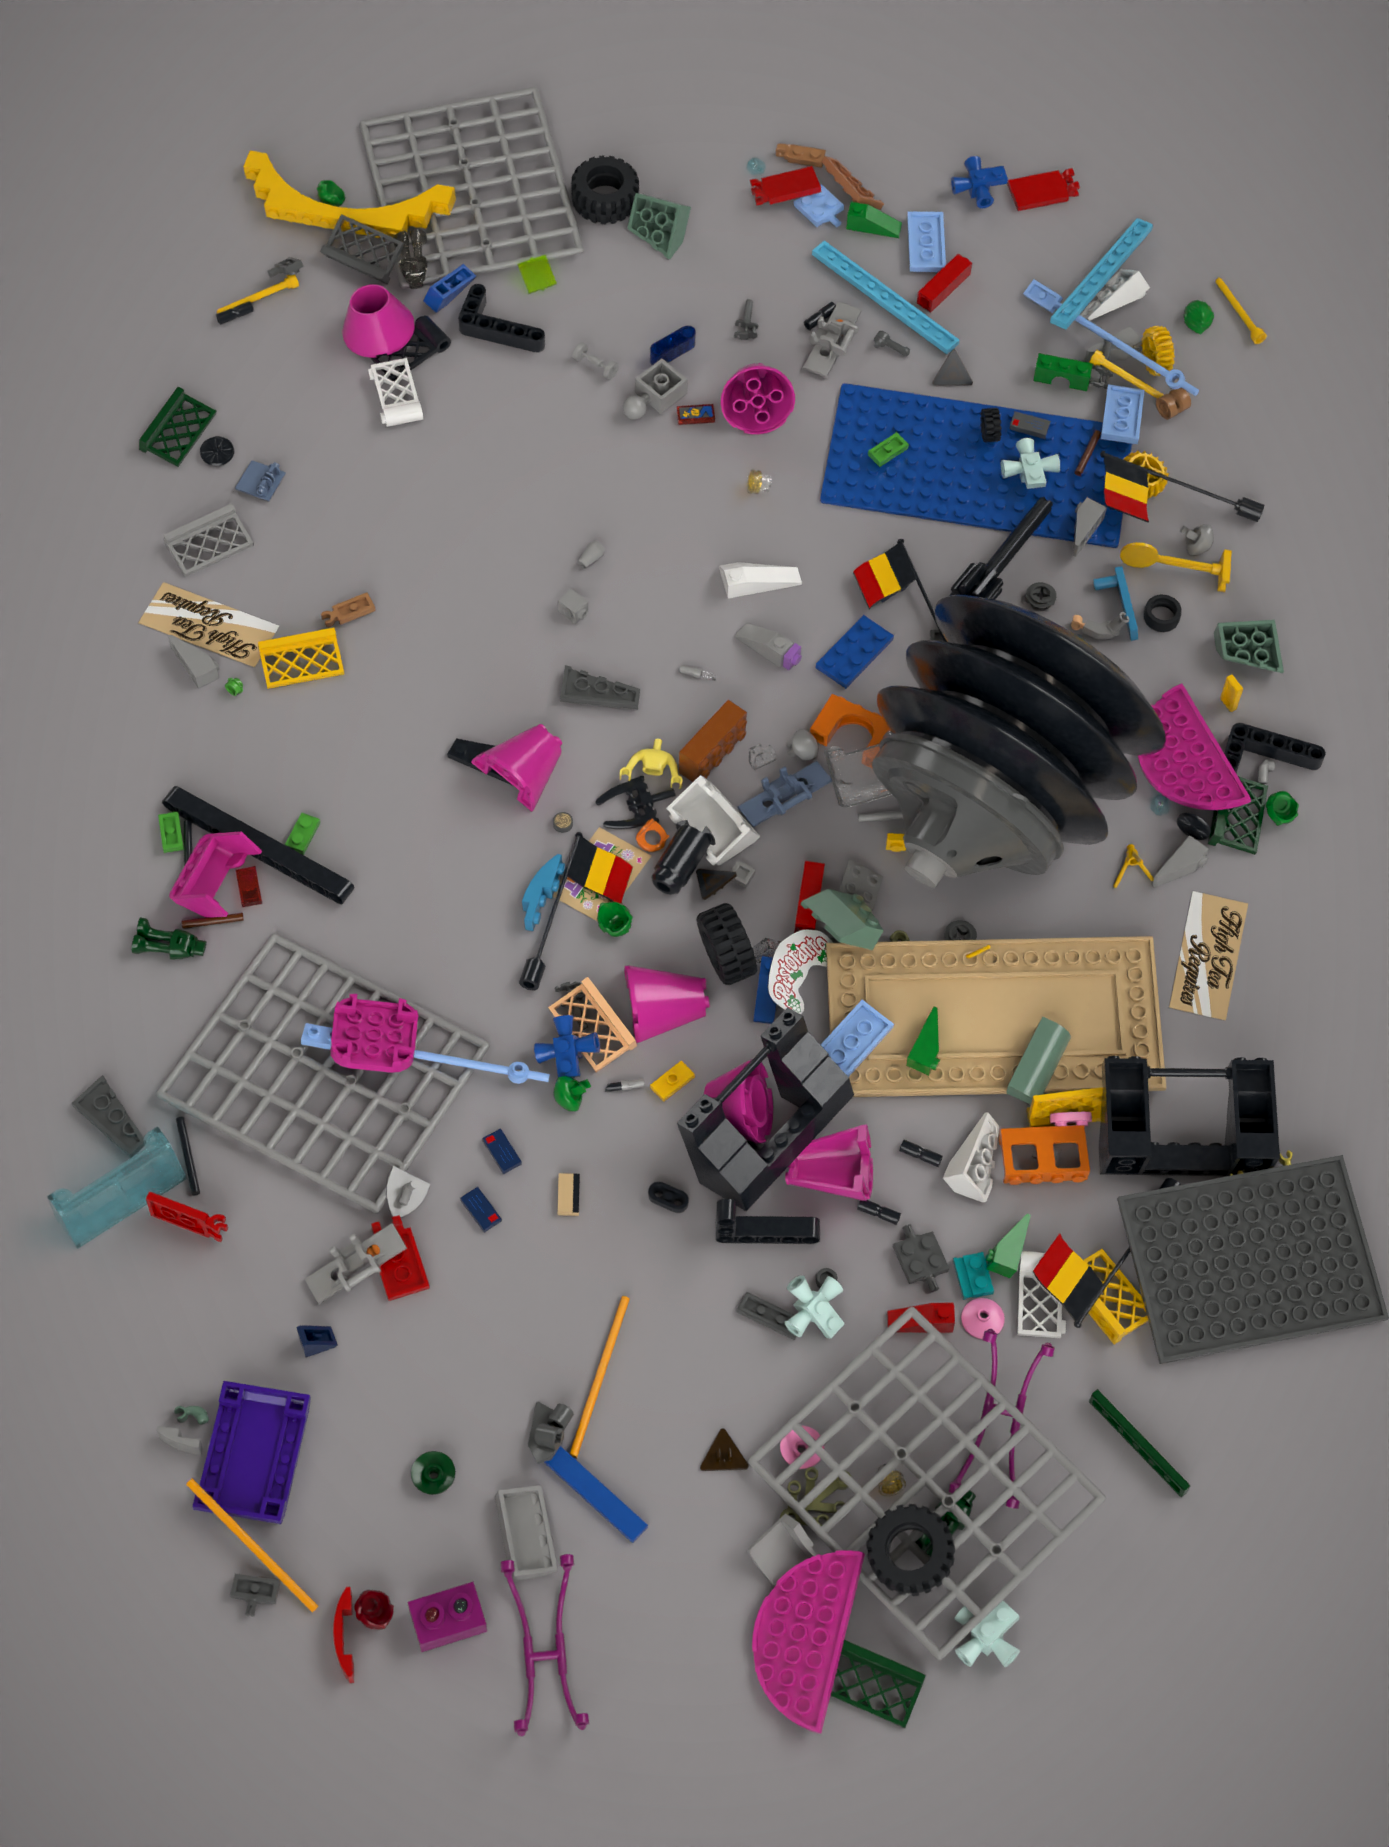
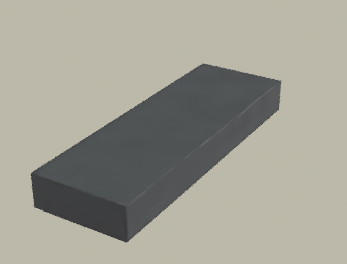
M746 1292L737 1309V1313L792 1340L796 1339L797 1336L791 1333L785 1325V1321L793 1317L794 1314Z

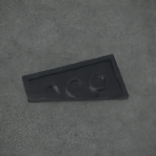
M456 738L447 753V757L482 772L471 762L477 755L495 746ZM491 769V771L487 774L491 777H494L498 780H501L507 784L512 785L500 774H498L494 769Z

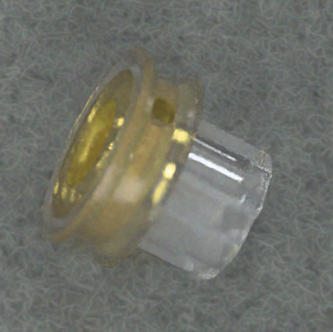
M750 470L747 477L748 493L757 495L760 491L769 492L772 484L771 476L763 475L760 470Z
M886 1464L881 1465V1466L877 1469V1473H878ZM895 1468L877 1485L878 1492L883 1496L896 1495L905 1488L906 1481L903 1474Z

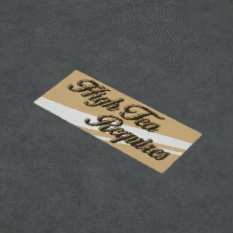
M165 582L162 583L138 622L144 626L173 635L181 640L255 667L261 658L258 642L272 639L279 628V625Z
M1195 891L1192 892L1169 1008L1226 1020L1248 903Z

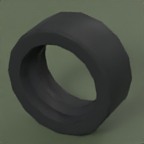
M1155 595L1148 600L1145 606V623L1157 632L1171 631L1177 627L1180 621L1182 608L1180 603L1169 595ZM1155 607H1166L1173 612L1174 617L1168 620H1161L1156 618L1151 611Z

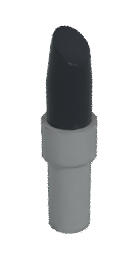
M644 1079L622 1080L621 1082L610 1083L605 1091H626L632 1088L645 1087Z

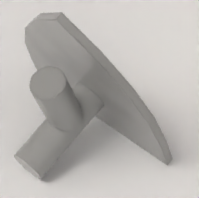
M395 1166L392 1167L388 1177L386 1199L392 1217L397 1215L403 1217L414 1211L422 1203L430 1184Z

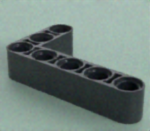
M474 284L470 287L458 317L461 334L538 353L545 349V333L542 329L483 315L482 313L487 302L486 288L482 284Z
M1236 723L1232 726L1224 751L1236 774L1243 751L1310 770H1318L1326 755L1325 749L1319 745L1244 723Z
M721 1199L716 1204L715 1240L719 1243L815 1244L820 1242V1219L816 1217L736 1216V1201Z

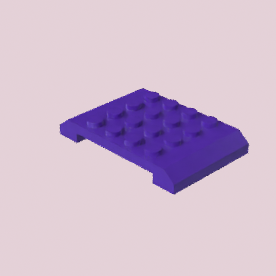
M223 1381L218 1401L219 1408L200 1486L229 1516L282 1524L308 1419L310 1395ZM195 1494L193 1510L213 1513Z

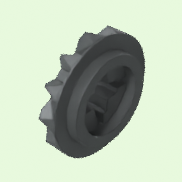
M1034 583L1026 591L1027 603H1031L1032 607H1039L1040 610L1042 608L1048 609L1056 601V591L1047 583ZM1040 592L1043 594V600H1040L1038 597Z
M963 920L951 922L944 932L945 940H961L960 937H957V930L961 935H964L963 940H976L977 938L974 926Z

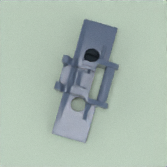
M818 761L793 775H788L787 768L784 766L779 769L780 777L769 783L767 777L763 778L761 783L764 792L738 806L739 811L754 828L776 814L784 815L786 810L805 799H811L813 792L832 782L831 777ZM765 801L773 802V804L770 807H765L763 805Z

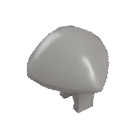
M1203 524L1193 529L1183 525L1180 532L1187 536V550L1190 556L1203 554L1212 547L1214 535L1211 525Z
M799 729L794 734L792 740L786 742V746L792 748L787 752L791 757L797 755L802 760H812L817 757L819 745L815 737L807 730Z

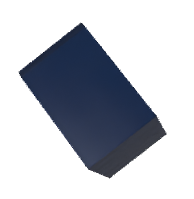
M299 1325L296 1327L306 1358L338 1346L331 1326Z

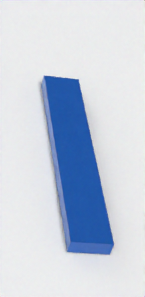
M561 1446L552 1460L544 1462L632 1543L648 1528V1524Z

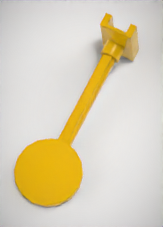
M1141 542L1129 543L1120 551L1122 562L1128 566L1144 568L1158 562L1210 572V574L1218 575L1217 591L1225 592L1226 583H1230L1231 550L1224 549L1219 559V564H1208L1158 555L1155 547Z

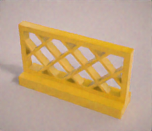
M335 627L258 642V650L267 689L344 675ZM334 644V651L331 655L322 650L325 645ZM312 648L316 651L312 658L303 654L306 649ZM287 652L297 654L293 662L284 658ZM319 653L328 658L324 665L314 661ZM273 655L278 659L272 666L265 661L266 656ZM300 657L308 661L304 669L296 665ZM332 660L338 664L339 670L331 671L326 667ZM280 661L290 665L285 673L276 668ZM311 664L320 668L317 674L307 672ZM292 668L301 672L298 677L292 678L288 675ZM273 671L282 676L279 681L270 682L269 677Z
M1103 1087L1033 1096L1031 1106L1026 1109L1029 1127L1055 1126V1124L1050 1123V1114L1064 1112H1091L1092 1122L1101 1121Z
M1103 1249L1084 1259L1087 1264L1091 1263L1089 1266L1093 1271L1105 1273L1102 1283L1105 1282L1108 1274L1116 1266ZM1101 1257L1106 1263L1105 1268L1094 1266L1095 1260ZM1120 1269L1114 1275L1119 1279V1285L1109 1283L1104 1289L1103 1295H1100L1089 1311V1315L1114 1345L1120 1342L1124 1336L1148 1322L1147 1315L1145 1317L1135 1315V1307L1142 1308L1146 1312L1143 1298ZM1107 1288L1117 1289L1118 1298L1107 1296ZM1122 1291L1130 1292L1133 1296L1132 1301L1121 1299ZM1106 1301L1117 1303L1116 1311L1109 1310L1105 1306ZM1120 1305L1132 1306L1131 1314L1120 1312ZM1119 1317L1130 1319V1326L1124 1329L1119 1323Z

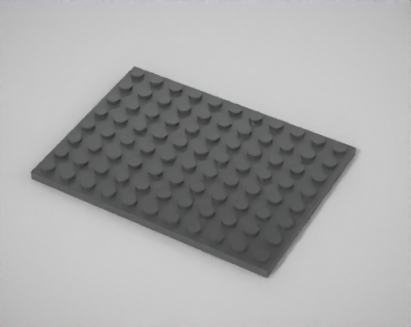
M1343 1155L1118 1196L1117 1198L1159 1364L1389 1319Z

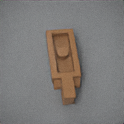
M777 144L776 156L784 157L790 163L823 167L821 161L826 155V150L793 144Z

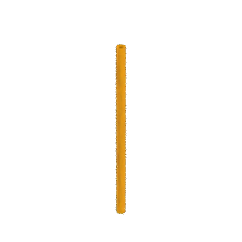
M626 1296L621 1297L569 1453L573 1458L578 1457L630 1300Z
M193 1478L187 1482L186 1485L312 1613L319 1607Z

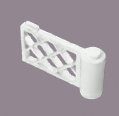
M407 358L371 365L368 373L370 380L374 379L383 411L380 413L382 424H386V427L423 420L421 404L418 400ZM396 366H405L402 373L394 370ZM384 369L387 372L384 376L376 373V370ZM391 373L398 376L395 382L387 379ZM402 379L409 382L406 388L399 385ZM384 382L391 385L388 391L381 388ZM395 388L402 391L399 397L392 394ZM407 393L413 396L414 400L406 401L402 398ZM388 397L395 400L393 404L385 405V400Z
M1022 1251L1018 1265L1017 1335L1061 1338V1334L1066 1333V1320H1062V1304L1040 1284L1033 1273L1034 1268L1045 1253ZM1024 1277L1033 1278L1038 1284L1029 1290L1024 1285ZM1039 1287L1048 1294L1041 1302L1032 1294ZM1028 1296L1037 1304L1030 1312L1023 1306V1301ZM1050 1297L1057 1304V1308L1052 1313L1043 1305ZM1039 1307L1048 1315L1040 1323L1032 1315ZM1028 1317L1037 1325L1032 1330H1022L1023 1321ZM1051 1319L1056 1324V1332L1047 1331L1042 1325Z

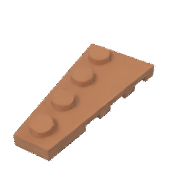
M827 156L823 158L821 162L825 165L826 171L835 177L834 180L844 187V192L852 197L853 202L868 204L876 209H882L884 203L881 200H875L873 198L874 194L870 190L867 191L861 187L863 183L851 176L852 173L838 160Z

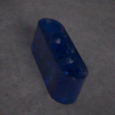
M683 326L653 343L650 347V363L654 365L660 359L669 363L693 349L696 343L695 328Z

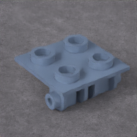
M252 460L235 489L270 501L286 472L281 471L280 465L276 462L267 466Z

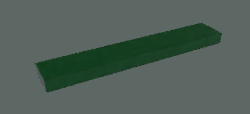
M1098 1389L1094 1391L1089 1403L1180 1497H1183L1191 1485Z

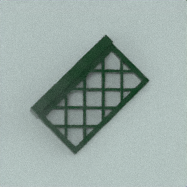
M177 387L139 439V450L144 453L149 451L179 467L217 411L184 394V389ZM187 401L192 404L193 408L183 410L182 405ZM205 411L209 413V416L200 419L198 412ZM195 413L196 419L187 421L185 414ZM182 415L184 422H173L174 416ZM188 425H199L198 431L190 432ZM177 427H186L187 433L177 434ZM172 428L174 435L164 437L163 431ZM189 437V444L180 445V438ZM176 439L178 446L168 448L166 441ZM158 442H163L164 444L163 449H156L152 446ZM179 451L180 456L178 459L170 456L169 452Z
M1239 777L1251 798V802L1237 808L1213 810L1210 827L1211 834L1208 838V844L1216 846L1218 843L1255 855L1258 850L1268 785ZM1251 789L1262 790L1261 796L1256 798ZM1254 803L1259 810L1258 813L1253 814L1248 807L1249 805ZM1244 809L1249 817L1242 820L1237 811ZM1233 814L1238 823L1231 825L1227 817ZM1250 820L1256 826V829L1252 831L1245 824ZM1241 825L1246 834L1239 836L1234 828ZM1230 831L1235 839L1232 841L1224 839V834ZM1249 837L1253 842V846L1245 845L1242 839Z
M844 1640L841 1655L850 1659L852 1667L842 1672L837 1667L835 1678L839 1676L844 1689L837 1692L832 1691L831 1696L906 1728L926 1675ZM853 1660L861 1664L855 1666ZM862 1666H868L871 1668L873 1677L861 1681L857 1669ZM854 1670L859 1683L846 1687L841 1675ZM874 1670H877L881 1673L876 1675ZM884 1675L891 1676L895 1686L882 1690L878 1678ZM875 1679L880 1692L867 1697L863 1684ZM896 1679L902 1681V1683L897 1684ZM906 1684L916 1687L914 1695L904 1700L899 1687ZM860 1686L865 1698L854 1701L850 1698L848 1690ZM897 1689L901 1701L889 1706L884 1693ZM845 1692L847 1697L840 1695V1693ZM882 1695L886 1707L877 1711L872 1708L869 1699ZM867 1701L868 1706L861 1703ZM908 1701H911V1702H910V1705H909V1707H908V1709H907V1706H906L905 1703L908 1702ZM903 1704L906 1711L903 1722L893 1717L891 1708ZM888 1710L889 1715H886L882 1712Z

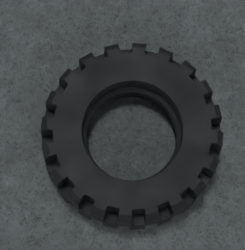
M601 155L599 158L592 157L589 161L585 160L581 163V166L575 169V173L571 178V198L578 214H582V217L586 220L590 219L593 223L601 222V224L610 222L614 224L618 220L621 222L626 219V216H630L635 194L639 193V177L635 169L628 162L624 163L623 159H615L614 156L604 157V155ZM600 186H610L616 188L617 191L610 194H601L593 191V189Z
M723 903L699 913L696 918L699 933L711 964L722 983L732 985L755 975L758 971L756 957L746 930L733 906Z
M903 1504L896 1506L897 1509L893 1511L890 1509L885 1511V1516L882 1518L878 1517L875 1521V1527L870 1529L869 1540L866 1544L868 1561L877 1579L886 1585L889 1590H895L905 1596L906 1593L912 1594V1596H919V1593L924 1591L927 1594L932 1591L931 1588L939 1587L943 1583L944 1577L947 1578L951 1572L950 1568L955 1560L953 1538L947 1524L936 1512H931L925 1506L917 1507L916 1504H909V1507H903ZM907 1530L923 1532L928 1536L932 1544L931 1558L924 1566L915 1570L900 1569L893 1563L890 1557L891 1542L898 1534Z

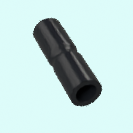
M249 301L233 309L216 314V318L221 325L234 320L236 317L254 312V309Z
M833 302L828 303L806 319L804 326L808 330L813 329L818 325L817 322L820 316L824 317V319L828 318L836 305Z
M905 1139L899 1151L920 1158V1160L939 1167L943 1158L942 1155L928 1149H923L921 1146Z
M860 1200L857 1210L877 1216L895 1225L898 1224L901 1213L884 1206L882 1207L869 1200Z

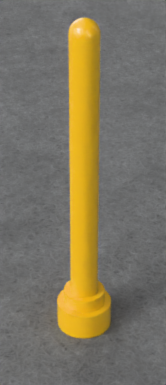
M295 274L287 275L284 281L219 308L217 314L249 301L251 303L285 288L299 287Z
M1217 278L1216 284L1251 331L1250 338L1255 344L1262 343L1266 339L1267 334L1262 328L1255 326L1221 278Z
M1096 349L1089 362L1093 365L1104 366L1138 388L1145 390V392L1156 399L1164 395L1105 359L1101 351Z

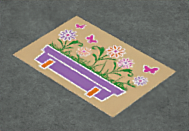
M600 827L589 840L595 846L621 857L633 866L626 891L651 858V855ZM569 877L566 879L559 900L597 922L600 904L612 902L601 895L583 888ZM558 891L554 892V898H556Z

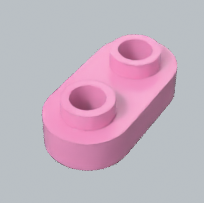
M1091 1112L1050 1114V1123L1055 1124V1126L1075 1124L1086 1127L1089 1122H1092Z

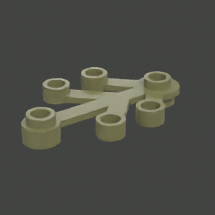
M809 1467L805 1471V1495L815 1487V1481L818 1478V1471L814 1467ZM814 1472L816 1476L810 1478L807 1474ZM837 1477L805 1510L807 1512L817 1511L835 1514L837 1512L836 1507L845 1504L843 1501H837L835 1504L823 1503L821 1501L837 1489L845 1490L849 1487ZM792 1480L789 1482L787 1490L796 1501L797 1495L801 1491V1484L796 1480ZM792 1485H796L798 1487V1490L793 1491L790 1489V1487ZM789 1505L780 1515V1518L785 1514L788 1516L793 1515L800 1525L808 1526ZM821 1514L817 1518L813 1517L817 1522L820 1519H825L826 1521L829 1519L825 1514Z

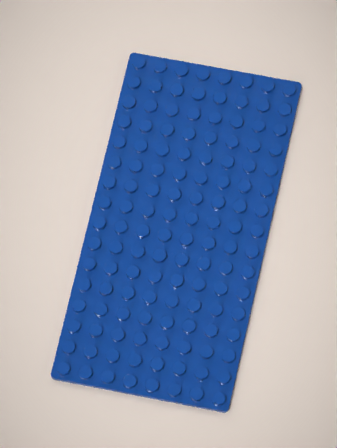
M844 383L841 386L820 501L821 503L1012 532L1040 497H1045L1046 500H1050L1053 503L1052 510L1032 535L1074 542L1077 515L1075 510L1080 502L1083 503L1088 497L1105 506L1103 494L1105 466L1104 458L1100 456V453L1105 451L1107 454L1124 459V457L1131 453L1132 444L1101 439L1100 436L1082 475L1077 476L1075 470L1094 431L1099 430L1102 433L1103 422ZM998 408L1002 428L1000 441H983L980 427L982 409ZM1014 412L1051 421L1046 438L1043 439L1010 430ZM897 432L909 444L908 449L879 467L868 456V451ZM1024 438L1033 439L1034 453L1039 452L1040 459L1058 454L1060 472L1044 471L1045 487L1027 489L1026 483H1021L1020 474L1003 479L1001 460L1019 461L1020 453L1016 448V443ZM1107 507L1104 520L1086 544L1117 548L1119 546L1123 513Z

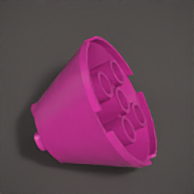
M761 363L749 364L740 368L725 384L720 400L721 409L725 419L732 427H736L747 434H765L776 430L786 422V419L794 409L795 393L790 380L779 370Z

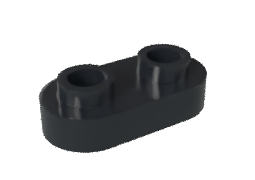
M654 1182L648 1189V1197L656 1205L675 1213L684 1212L688 1208L689 1198L682 1190L663 1182ZM656 1193H661L662 1196H661V1197H657L655 1194H656ZM676 1201H680L682 1204L675 1205L674 1203Z

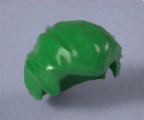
M323 180L317 186V195L321 203L336 207L343 205L346 198L345 192L335 182Z
M1194 300L1187 304L1183 314L1184 323L1194 332L1203 334L1212 325L1214 319L1212 308L1206 302Z
M1279 791L1268 797L1266 802L1267 814L1277 826L1288 824L1298 816L1299 804L1288 792Z
M619 902L601 903L597 915L600 929L612 937L623 936L629 932L633 918L630 910Z

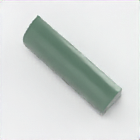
M1042 1017L1008 1085L1006 1094L1030 1105L1033 1096L1044 1094L1071 1039L1070 1033L1064 1027Z

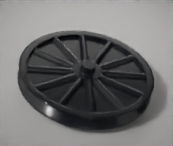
M211 437L202 443L200 455L205 463L212 466H221L233 458L234 447L227 438Z
M1182 813L1177 818V825L1180 830L1194 839L1205 840L1211 834V829L1207 822L1195 814Z

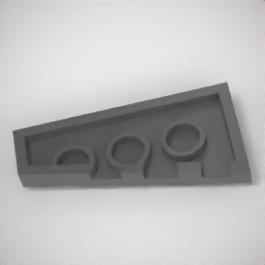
M565 665L560 702L638 709L640 699L639 688L620 682L607 681L605 677H595L589 675L586 671L580 670L579 672Z
M103 1075L72 1102L73 1107L130 1158L146 1145V1140L127 1114L123 1105L119 1102Z

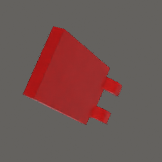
M813 166L761 178V181L758 179L750 180L751 187L756 186L751 188L752 195L759 197L755 199L757 206L765 202H769L771 205L821 193V186Z
M1073 168L1066 169L1061 174L1059 170L1008 180L1007 185L1017 211L1067 202L1070 196H1079L1077 189H1080L1078 181L1073 182L1072 176L1075 174Z
M150 1191L146 1197L150 1214L155 1218L207 1238L211 1236L220 1243L223 1240L222 1235L219 1234L220 1231L227 1232L228 1230L224 1215L215 1214L210 1217L205 1212Z
M400 1215L392 1217V1223L407 1249L380 1265L381 1272H379L388 1301L430 1289L411 1227L404 1229ZM379 1221L371 1223L373 1235L382 1230Z

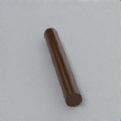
M1099 430L1094 431L1075 470L1077 476L1082 475L1101 436Z
M243 913L228 914L227 917L183 920L182 928L244 921Z

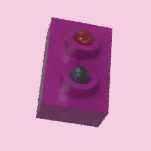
M474 1582L407 1602L421 1653L487 1632L486 1621Z

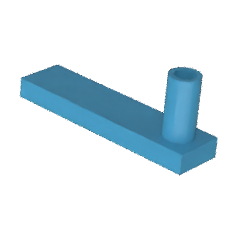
M1115 567V575L1093 579L1094 588L1096 591L1118 587L1123 612L1126 613L1125 617H1129V622L1126 624L1130 640H1138V627L1123 567Z

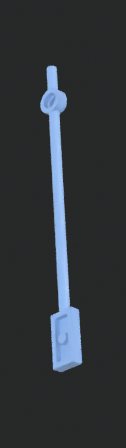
M1033 279L1023 293L1025 297L1051 313L1055 309L1058 310L1062 305L1060 302L1063 298L1059 294ZM1078 315L1075 319L1079 324L1164 376L1167 385L1171 389L1183 388L1194 396L1198 395L1199 389L1186 382L1185 376L1180 370L1173 369L1168 371L1081 315Z
M306 1023L301 1044L330 1050L333 1028ZM415 1050L414 1058L505 1074L508 1075L511 1082L517 1084L523 1083L527 1079L549 1082L550 1074L530 1071L523 1062H514L508 1067Z

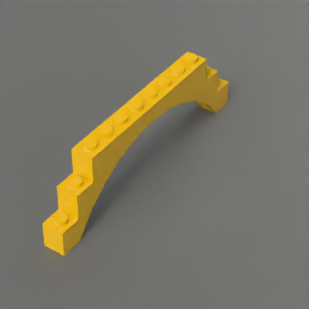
M250 150L243 166L246 179L256 180L254 183L256 198L266 200L264 204L266 217L334 229L342 214L401 242H404L409 226L427 229L432 213L450 215L456 201L454 187L437 184L420 195L397 204L361 209L336 207L317 202L288 185L275 171L267 153ZM345 220L341 226L342 232L351 229L350 223ZM364 229L355 231L358 235H366Z

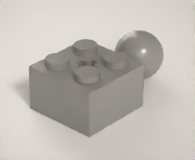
M660 359L635 378V393L639 396H630L625 400L623 404L624 414L632 420L640 419L645 415L648 404L660 414L687 394L688 379L666 361Z

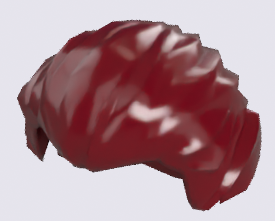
M367 1589L360 1594L354 1604L356 1618L367 1628L385 1629L393 1617L394 1606L391 1604L389 1596L385 1595L382 1591Z

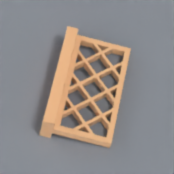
M589 977L581 981V985L548 1008L554 1017L563 1016L559 1015L555 1010L561 1005L569 1006L568 1015H571L572 1006L584 1008L582 1018L573 1017V1021L581 1022L580 1031H572V1034L578 1035L579 1038L591 1034L583 1032L584 1022L594 1023V1032L596 1033L599 1024L609 1027L608 1036L598 1035L599 1039H607L606 1050L600 1049L599 1052L605 1053L604 1061L596 1065L592 1060L593 1053H590L589 1056L587 1052H582L583 1056L597 1073L629 1049L630 1051L637 1047V1043ZM582 991L586 996L585 1004L573 1003L574 996ZM587 1008L595 1009L598 1012L596 1020L585 1018ZM610 1040L619 1041L623 1047L618 1051L609 1050Z

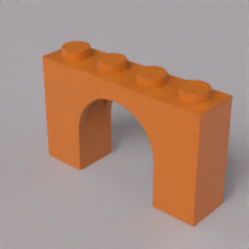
M831 694L811 726L810 733L815 737L817 743L827 747L840 727L847 724L863 726L870 732L872 739L863 752L862 764L872 768V762L880 751L879 744L883 737L892 734L883 717L878 713L868 711L859 704H853L842 696Z

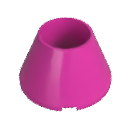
M376 284L365 285L357 289L350 298L342 329L343 339L346 346L357 355L376 358V355L385 353L390 355L403 348L411 339L415 330L414 318L411 311L386 288Z
M752 1059L708 1082L705 1086L704 1094L711 1098H716ZM762 1062L722 1103L726 1119L746 1140L757 1144L766 1142L764 1138L766 1135H770L773 1124L772 1088H767L765 1078L769 1076Z

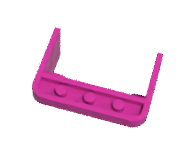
M242 831L204 835L198 841L170 891V899L176 904L206 918L227 917L228 912L219 905L216 899H213L229 869L241 867L247 855L261 854L262 850Z

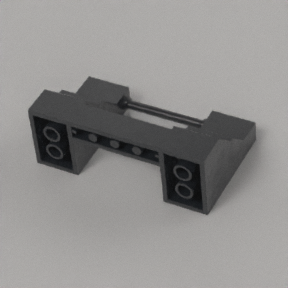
M788 1007L760 1035L764 1048L716 1098H711L704 1094L677 1122L699 1183L724 1199L736 1201V1206L746 1212L854 1096L849 1077L808 1032L804 1016ZM768 1057L780 1096L799 1107V1109L756 1153L747 1143L746 1139L726 1119L722 1103Z
M1119 1056L1104 1058L1102 1063L1103 1094L1099 1135L1100 1175L1230 1176L1231 1174L1237 1175L1239 1170L1243 1173L1274 1168L1278 1162L1280 1150L1274 1060H1267V1058L1246 1060V1058L1238 1057L1231 1060L1225 1069L1151 1068L1147 1066V1059H1141L1139 1056H1131L1128 1059L1120 1058ZM1150 1077H1225L1229 1081L1225 1144L1211 1143L1209 1145H1201V1143L1193 1142L1188 1145H1180L1178 1142H1170L1167 1145H1159L1158 1142H1151L1148 1079Z

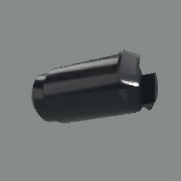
M688 820L677 822V831L654 867L655 871L651 876L652 882L658 890L672 895L678 894L681 888L685 887L710 844H716L715 838L707 826L701 832L690 826Z

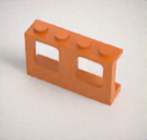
M1084 1125L1000 1129L998 1139L999 1145L1002 1148L1003 1183L1019 1185L1027 1182L1040 1184L1042 1182L1061 1183L1063 1181L1083 1182L1088 1180L1090 1166ZM1056 1143H1076L1078 1145L1080 1167L1057 1168L1053 1145ZM1013 1145H1034L1036 1147L1038 1169L1015 1170L1011 1147Z

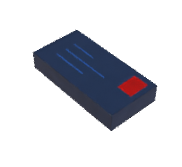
M501 1128L482 1138L483 1143L503 1174L522 1165V1161Z
M479 1187L460 1197V1201L484 1233L502 1222V1218Z

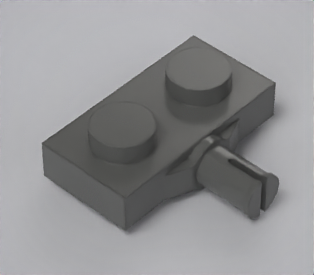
M289 257L275 264V268L268 270V274L271 278L279 273L294 275L304 266L301 260Z
M235 1574L230 1596L233 1599L248 1602L245 1615L254 1617L257 1604L268 1603L276 1605L280 1580Z

